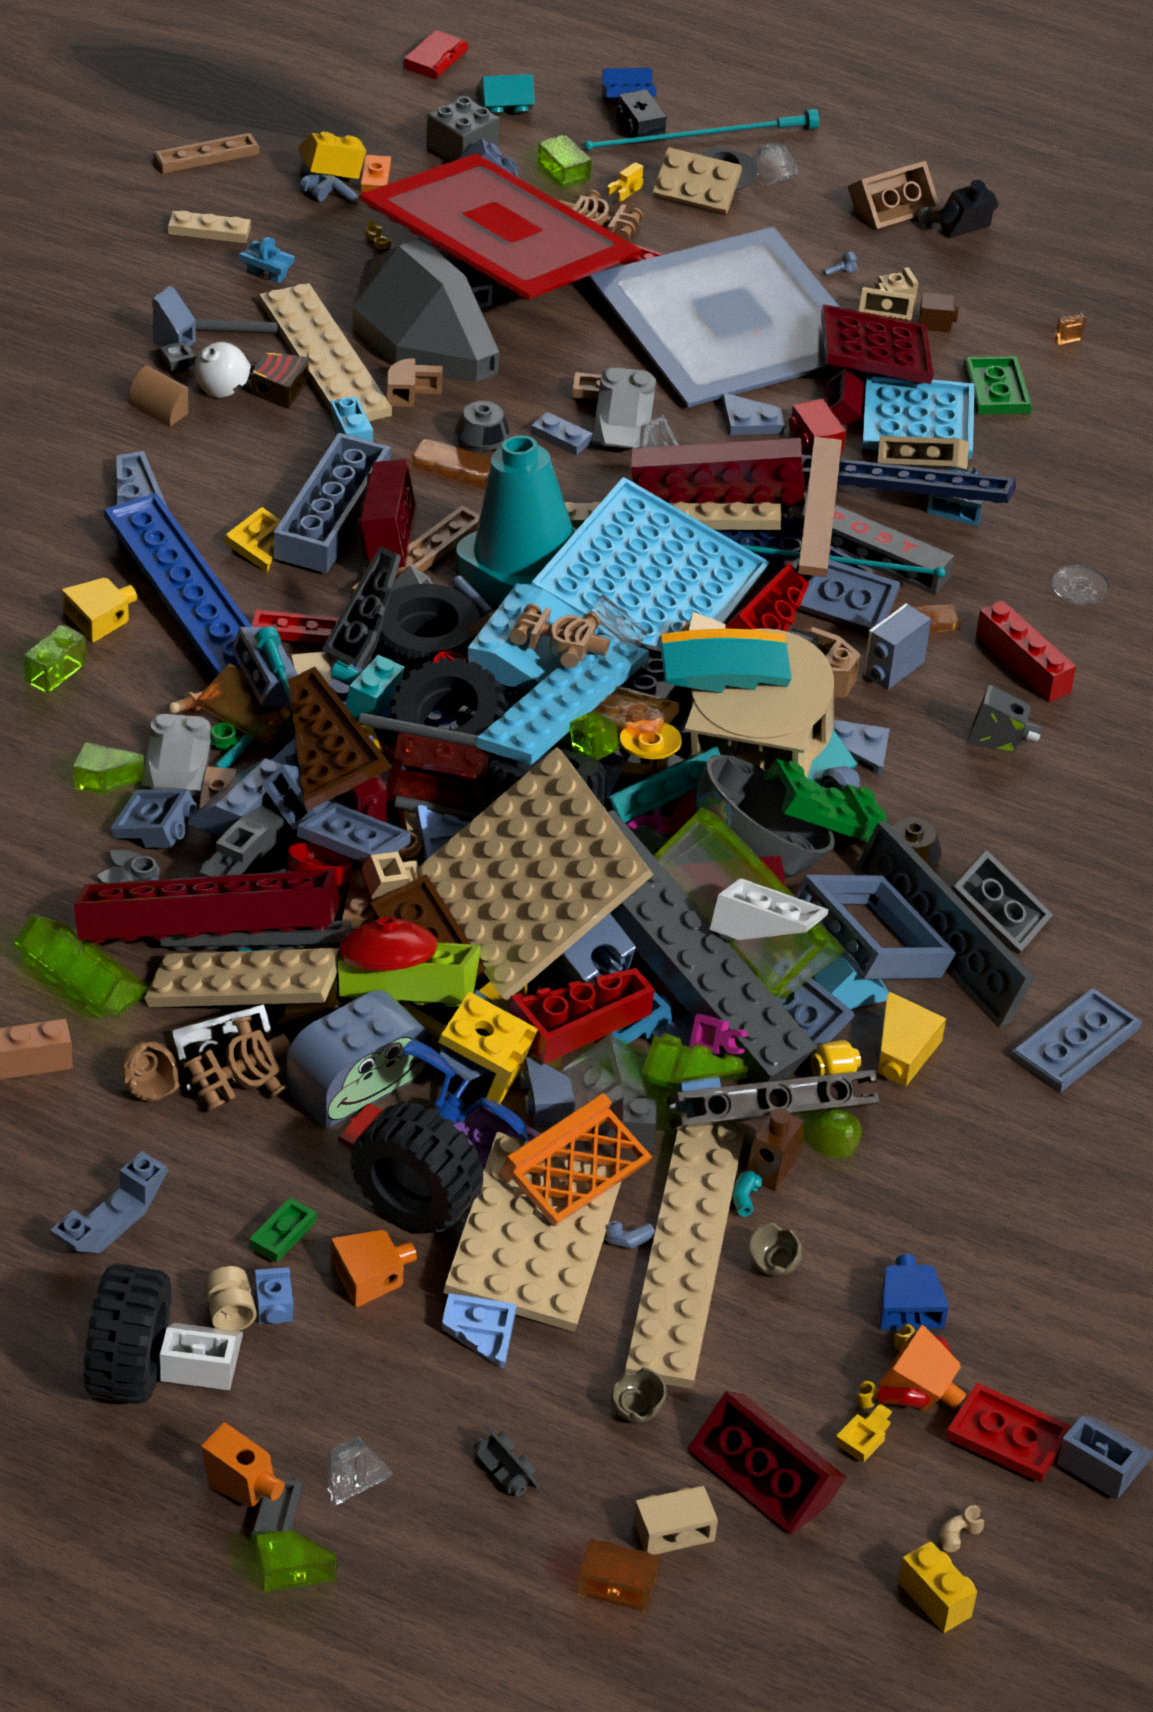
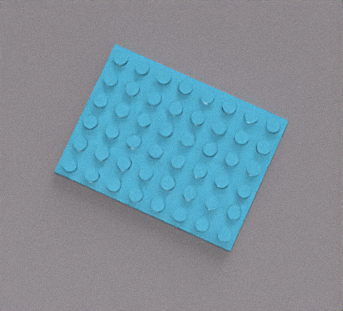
M623 477L532 581L531 586L545 589L583 616L588 612L595 613L600 619L599 633L660 647V635L678 632L683 620L688 622L693 612L725 624L765 573L770 562Z

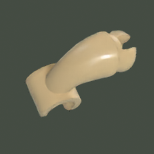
M969 1506L965 1509L964 1514L949 1519L942 1526L939 1532V1542L942 1544L944 1551L951 1553L960 1548L961 1540L959 1537L960 1531L963 1528L970 1534L981 1533L984 1527V1520H974L980 1516V1508L978 1506Z

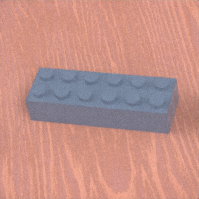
M338 433L275 529L274 559L328 573L357 527L358 518L362 517L361 503L365 502L364 488H368L367 475L372 472L374 462L391 460V447Z

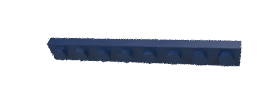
M803 455L804 480L809 482L811 455ZM840 459L837 485L903 491L913 494H930L940 497H957L967 500L992 501L993 503H1008L1016 489V478Z

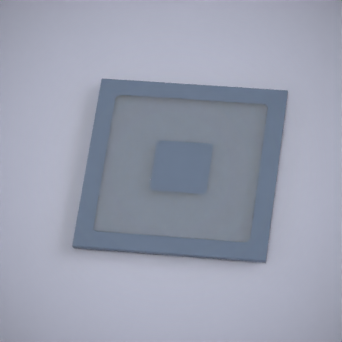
M774 226L589 275V280L687 407L721 399L723 394L735 395L834 368L826 363L820 313L823 304L839 307V305Z

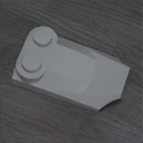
M609 368L601 374L592 445L628 449L648 447L656 378L652 374L643 370Z
M161 714L152 719L141 790L189 789L191 796L201 797L206 766H208L211 749V729L213 726H211L208 720L199 716Z

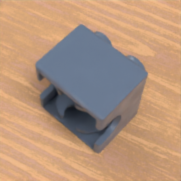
M609 913L549 965V969L563 988H567L568 983L579 980L581 983L594 982V977L599 974L597 969L604 970L608 974L629 970L636 947Z

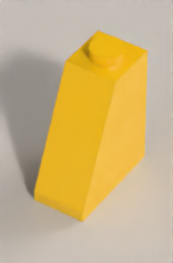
M889 992L883 1017L878 1074L906 1087L942 1042L946 1018Z

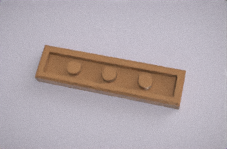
M251 133L155 151L154 161L162 173H168L258 155L259 145Z

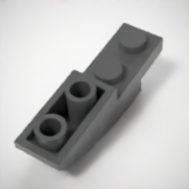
M267 804L252 810L239 819L216 842L217 852L202 868L200 877L240 875L256 857L263 859L290 826L279 809Z

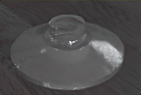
M1066 566L1059 569L1052 578V587L1055 593L1062 599L1074 604L1089 605L1098 603L1107 596L1109 591L1107 578L1098 570L1088 566Z

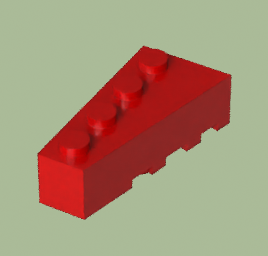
M789 562L726 624L725 629H775L787 632L789 626L794 622L796 617L794 616L795 611L800 607L809 583L801 574H798V571Z

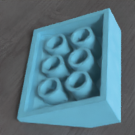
M517 583L469 645L468 659L469 664L473 661L482 665V670H489L494 675L495 680L503 685L523 690H532L561 665V657L551 653L549 647L550 637L542 635L534 650L529 648L530 639L528 638L522 645H517L510 640L509 634L514 629V624L520 614L523 613L526 605L535 604L541 609L542 613L546 607L551 608L549 625H553L557 619L565 615H575L583 618V615L545 589L533 587L529 584ZM599 627L596 628L595 634L599 632Z

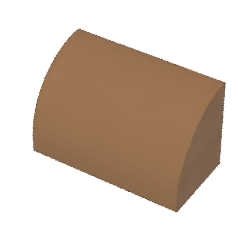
M145 365L135 376L131 384L128 404L160 422L172 426L188 414V387Z

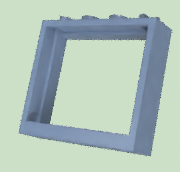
M805 875L793 896L829 909L827 916L815 926L864 979L942 978L956 954L884 876ZM876 895L879 898L878 903H876V901L874 900V897ZM842 904H869L909 948H882Z

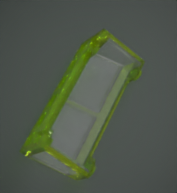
M703 807L654 855L655 859L710 922H712L718 894L740 878L795 897L720 816ZM820 922L804 933L735 941L726 940L757 974L756 976L775 997L782 1000L845 951L841 944Z

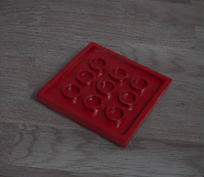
M823 304L820 315L826 363L836 368H853L865 374L870 372L882 374L889 379H907L914 384L932 383L934 372L926 325Z

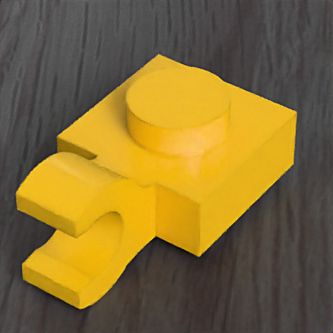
M635 162L621 171L619 179L608 184L607 196L618 193L617 201L621 202L642 188L643 166Z
M879 1404L867 1419L857 1414L837 1434L835 1444L864 1463L885 1441L886 1433L884 1431L891 1423L887 1418L892 1414V1411Z

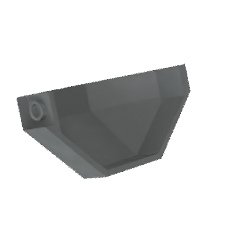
M418 238L365 261L353 305L352 329L390 364L393 365L400 360L415 358V365L443 366L442 377L475 383L498 374L499 351L466 277L425 240Z

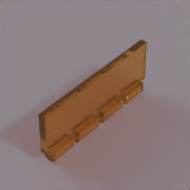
M424 438L412 454L413 467L432 472L435 466H437V474L458 479L460 474H463L462 481L481 487H484L486 484L491 457Z

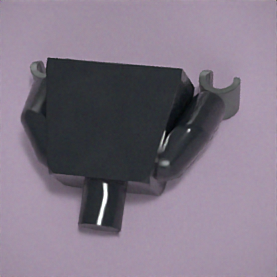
M973 180L970 186L954 190L940 211H932L931 207H925L916 210L919 223L931 222L940 224L947 236L953 238L989 227L993 212L998 208L999 202L995 194L987 189L983 181Z

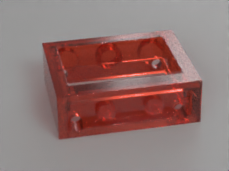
M398 732L388 761L390 769L384 773L383 783L387 788V800L394 801L395 796L398 795L474 811L487 777L489 752L472 746ZM402 765L470 777L472 781L471 783L402 770L401 768Z

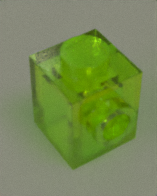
M591 711L570 722L573 750L583 755L591 756L593 760H599L620 749L615 721L595 711Z

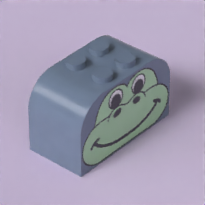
M375 990L311 1023L297 1035L287 1054L286 1090L325 1129H328L364 1109L368 1103L373 1104L430 1072V1064L412 1055H402V1051L406 1044L412 1040L420 1041L431 1048V1034L387 991Z

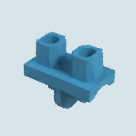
M266 237L262 242L253 241L245 252H241L240 261L247 263V272L256 275L266 270L269 271L271 281L281 283L287 276L288 268L294 263V256L280 251L279 248L275 247L274 238Z

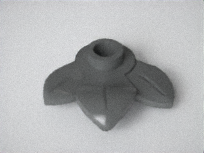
M111 850L110 856L114 866L98 873L97 879L101 883L143 881L152 876L158 878L160 868L155 859L150 856H140L136 851Z

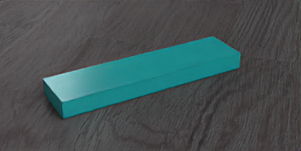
M713 746L610 794L608 800L612 810L625 823L683 796L691 789L696 790L700 774L707 761L713 756L720 755L718 747Z

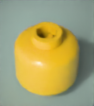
M837 1040L818 1045L815 1053L811 1055L810 1064L814 1076L857 1072V1068L861 1066V1057L859 1051L856 1048H852L848 1041Z

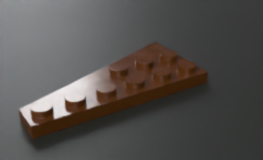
M315 666L288 679L290 699L294 713L293 722L296 729L295 738L298 763L301 769L300 778L304 793L303 802L307 811L390 769L387 759Z

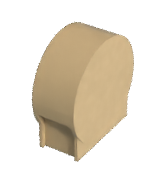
M751 629L785 633L792 680L788 687L759 682L755 690L726 685L722 693L691 688L692 709L685 726V732H691V750L688 758L716 746L720 755L742 759L765 771L769 770L776 758L785 762L794 761L802 766L807 778L812 761L826 748L834 728V675L831 665L825 655L814 644L796 634L775 629Z

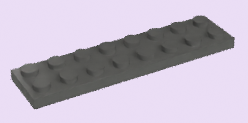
M878 822L854 872L857 875L884 876L956 953L946 971L999 1028L1010 1024L1035 977L888 822Z

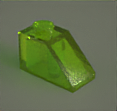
M294 1530L271 1531L267 1534L256 1535V1559L264 1593L336 1581L337 1558L334 1552Z

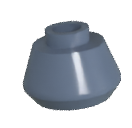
M847 766L827 768L822 774V787L828 789L834 787L841 792L847 784L860 788L858 773Z

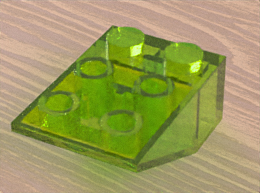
M663 1033L661 1038L657 1036L653 1038L642 1070V1078L644 1081L675 1090V1087L682 1083L720 1078V1083L747 1079L748 1067L743 1066L744 1060L725 1054L724 1059L714 1056L713 1050L708 1047L694 1044L693 1048L682 1045L680 1038Z

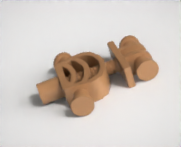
M596 190L587 191L585 196H580L576 204L563 200L559 201L602 227L608 226L609 231L627 241L630 240V236L634 234L639 226V222L643 219V213L640 209L631 208L627 214L626 205L624 204L620 206L614 217L608 215V202L601 199L599 192Z
M535 604L526 605L523 613L520 614L514 624V629L509 634L510 640L517 645L524 644L527 638L530 639L529 648L533 650L542 635L550 637L549 647L551 653L561 657V664L567 668L577 666L579 661H583L587 652L606 656L610 646V639L595 635L596 628L600 625V619L595 613L588 612L583 618L575 615H565L557 619L553 625H549L551 608L546 607L542 613L541 609Z
M251 1016L239 1018L232 1021V1025L237 1026L239 1036L232 1039L226 1047L227 1066L221 1069L212 1050L205 1052L203 1055L209 1068L207 1071H205L200 1062L203 1059L201 1055L183 1064L185 1068L189 1067L194 1077L191 1079L192 1083L200 1082L203 1089L198 1092L199 1097L204 1096L209 1106L206 1108L207 1111L210 1112L225 1104V1101L220 1100L215 1091L217 1089H220L227 1103L234 1100L236 1096L227 1079L232 1077L246 1089L254 1090L265 1084L272 1093L270 1095L271 1098L283 1091L287 1085H282L275 1077L281 1070L276 1059L288 1053L291 1045L287 1037L281 1034L266 1041L261 1030L252 1032L249 1021L252 1020ZM247 1041H249L250 1054H247ZM238 1044L239 1060L235 1061L234 1047ZM246 1071L254 1080L248 1079L241 1072ZM213 1075L216 1083L209 1085L206 1078Z

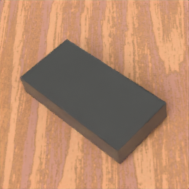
M278 1478L285 1483L284 1490L275 1501L265 1496L261 1498L251 1533V1541L287 1547L302 1493L303 1482Z

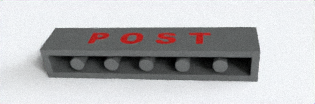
M806 492L805 504L793 505L788 513V519L803 528L808 494ZM835 505L831 536L832 546L854 559L933 569L943 567L945 569V576L942 578H937L934 574L871 567L934 595L951 578L955 555Z

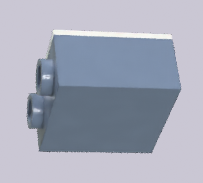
M905 604L869 630L863 675L884 688L890 689L925 662L931 618Z

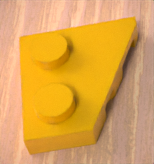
M261 507L225 535L224 543L263 571L268 572L274 556V531L281 520Z

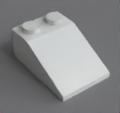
M740 878L718 894L710 930L719 933V936L723 939L731 941L804 933L826 917L829 909Z

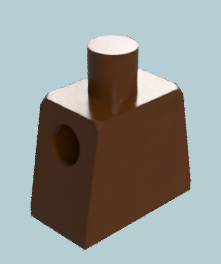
M778 1108L771 1112L755 1135L747 1171H753L755 1174H758L762 1179V1186L776 1191L803 1151L804 1122L792 1116L789 1111ZM772 1153H773L774 1160H773V1161H767V1157L772 1158Z

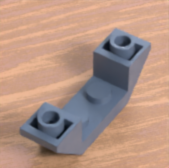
M141 1151L119 1170L120 1188L86 1218L72 1210L50 1229V1234L75 1251L101 1253L146 1214L168 1172V1167Z

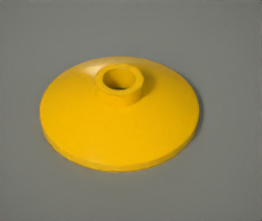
M660 721L635 722L625 727L620 734L622 748L629 754L644 759H661L671 756L679 750L682 742L681 734L676 728Z

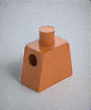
M384 1230L331 1239V1262L355 1307L362 1306L399 1288L403 1284L404 1265L417 1261L416 1250L412 1242L394 1246L388 1233Z
M223 1422L201 1446L208 1485L211 1489L249 1507L255 1506L263 1496L272 1501L277 1500L281 1496L285 1483L273 1475L271 1458L268 1452L229 1424Z

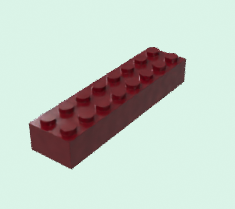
M336 869L85 884L73 905L78 940H88L89 943L95 944L105 942L110 938H119L120 941L128 942L143 936H151V939L161 940L176 934H182L185 938L200 936L202 933L214 932V935L225 936L232 934L233 931L245 930L248 934H257L265 931V929L275 928L279 932H289L295 930L296 927L308 926L311 930H322L327 928L328 925H332L340 904Z

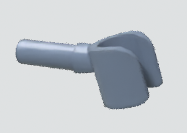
M845 253L842 256L841 263L823 270L824 275L828 276L842 270H846L849 273L855 272L858 267L855 253Z

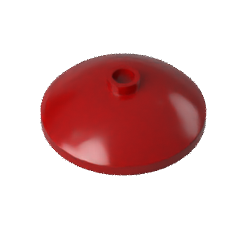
M382 917L368 922L350 932L340 944V956L343 961L353 967L373 971H391L413 967L429 960L437 951V939L428 929L408 920L394 917Z

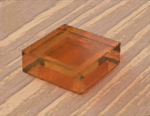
M1079 313L1059 318L1055 336L1056 342L1061 345L1082 340L1086 317Z

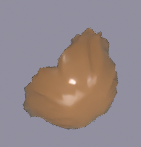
M142 1041L132 1046L125 1053L121 1065V1077L124 1086L135 1097L147 1102H153L167 1095L174 1094L179 1088V1065L173 1054L162 1044Z

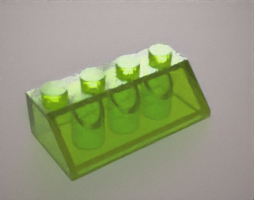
M31 914L12 945L22 953L20 958L34 967L39 966L44 970L42 975L57 984L60 982L65 986L64 992L76 1000L82 999L87 1003L85 1008L98 1017H103L104 1014L118 1017L143 1000L150 987L97 945L89 943L88 940H78L77 930L62 921Z

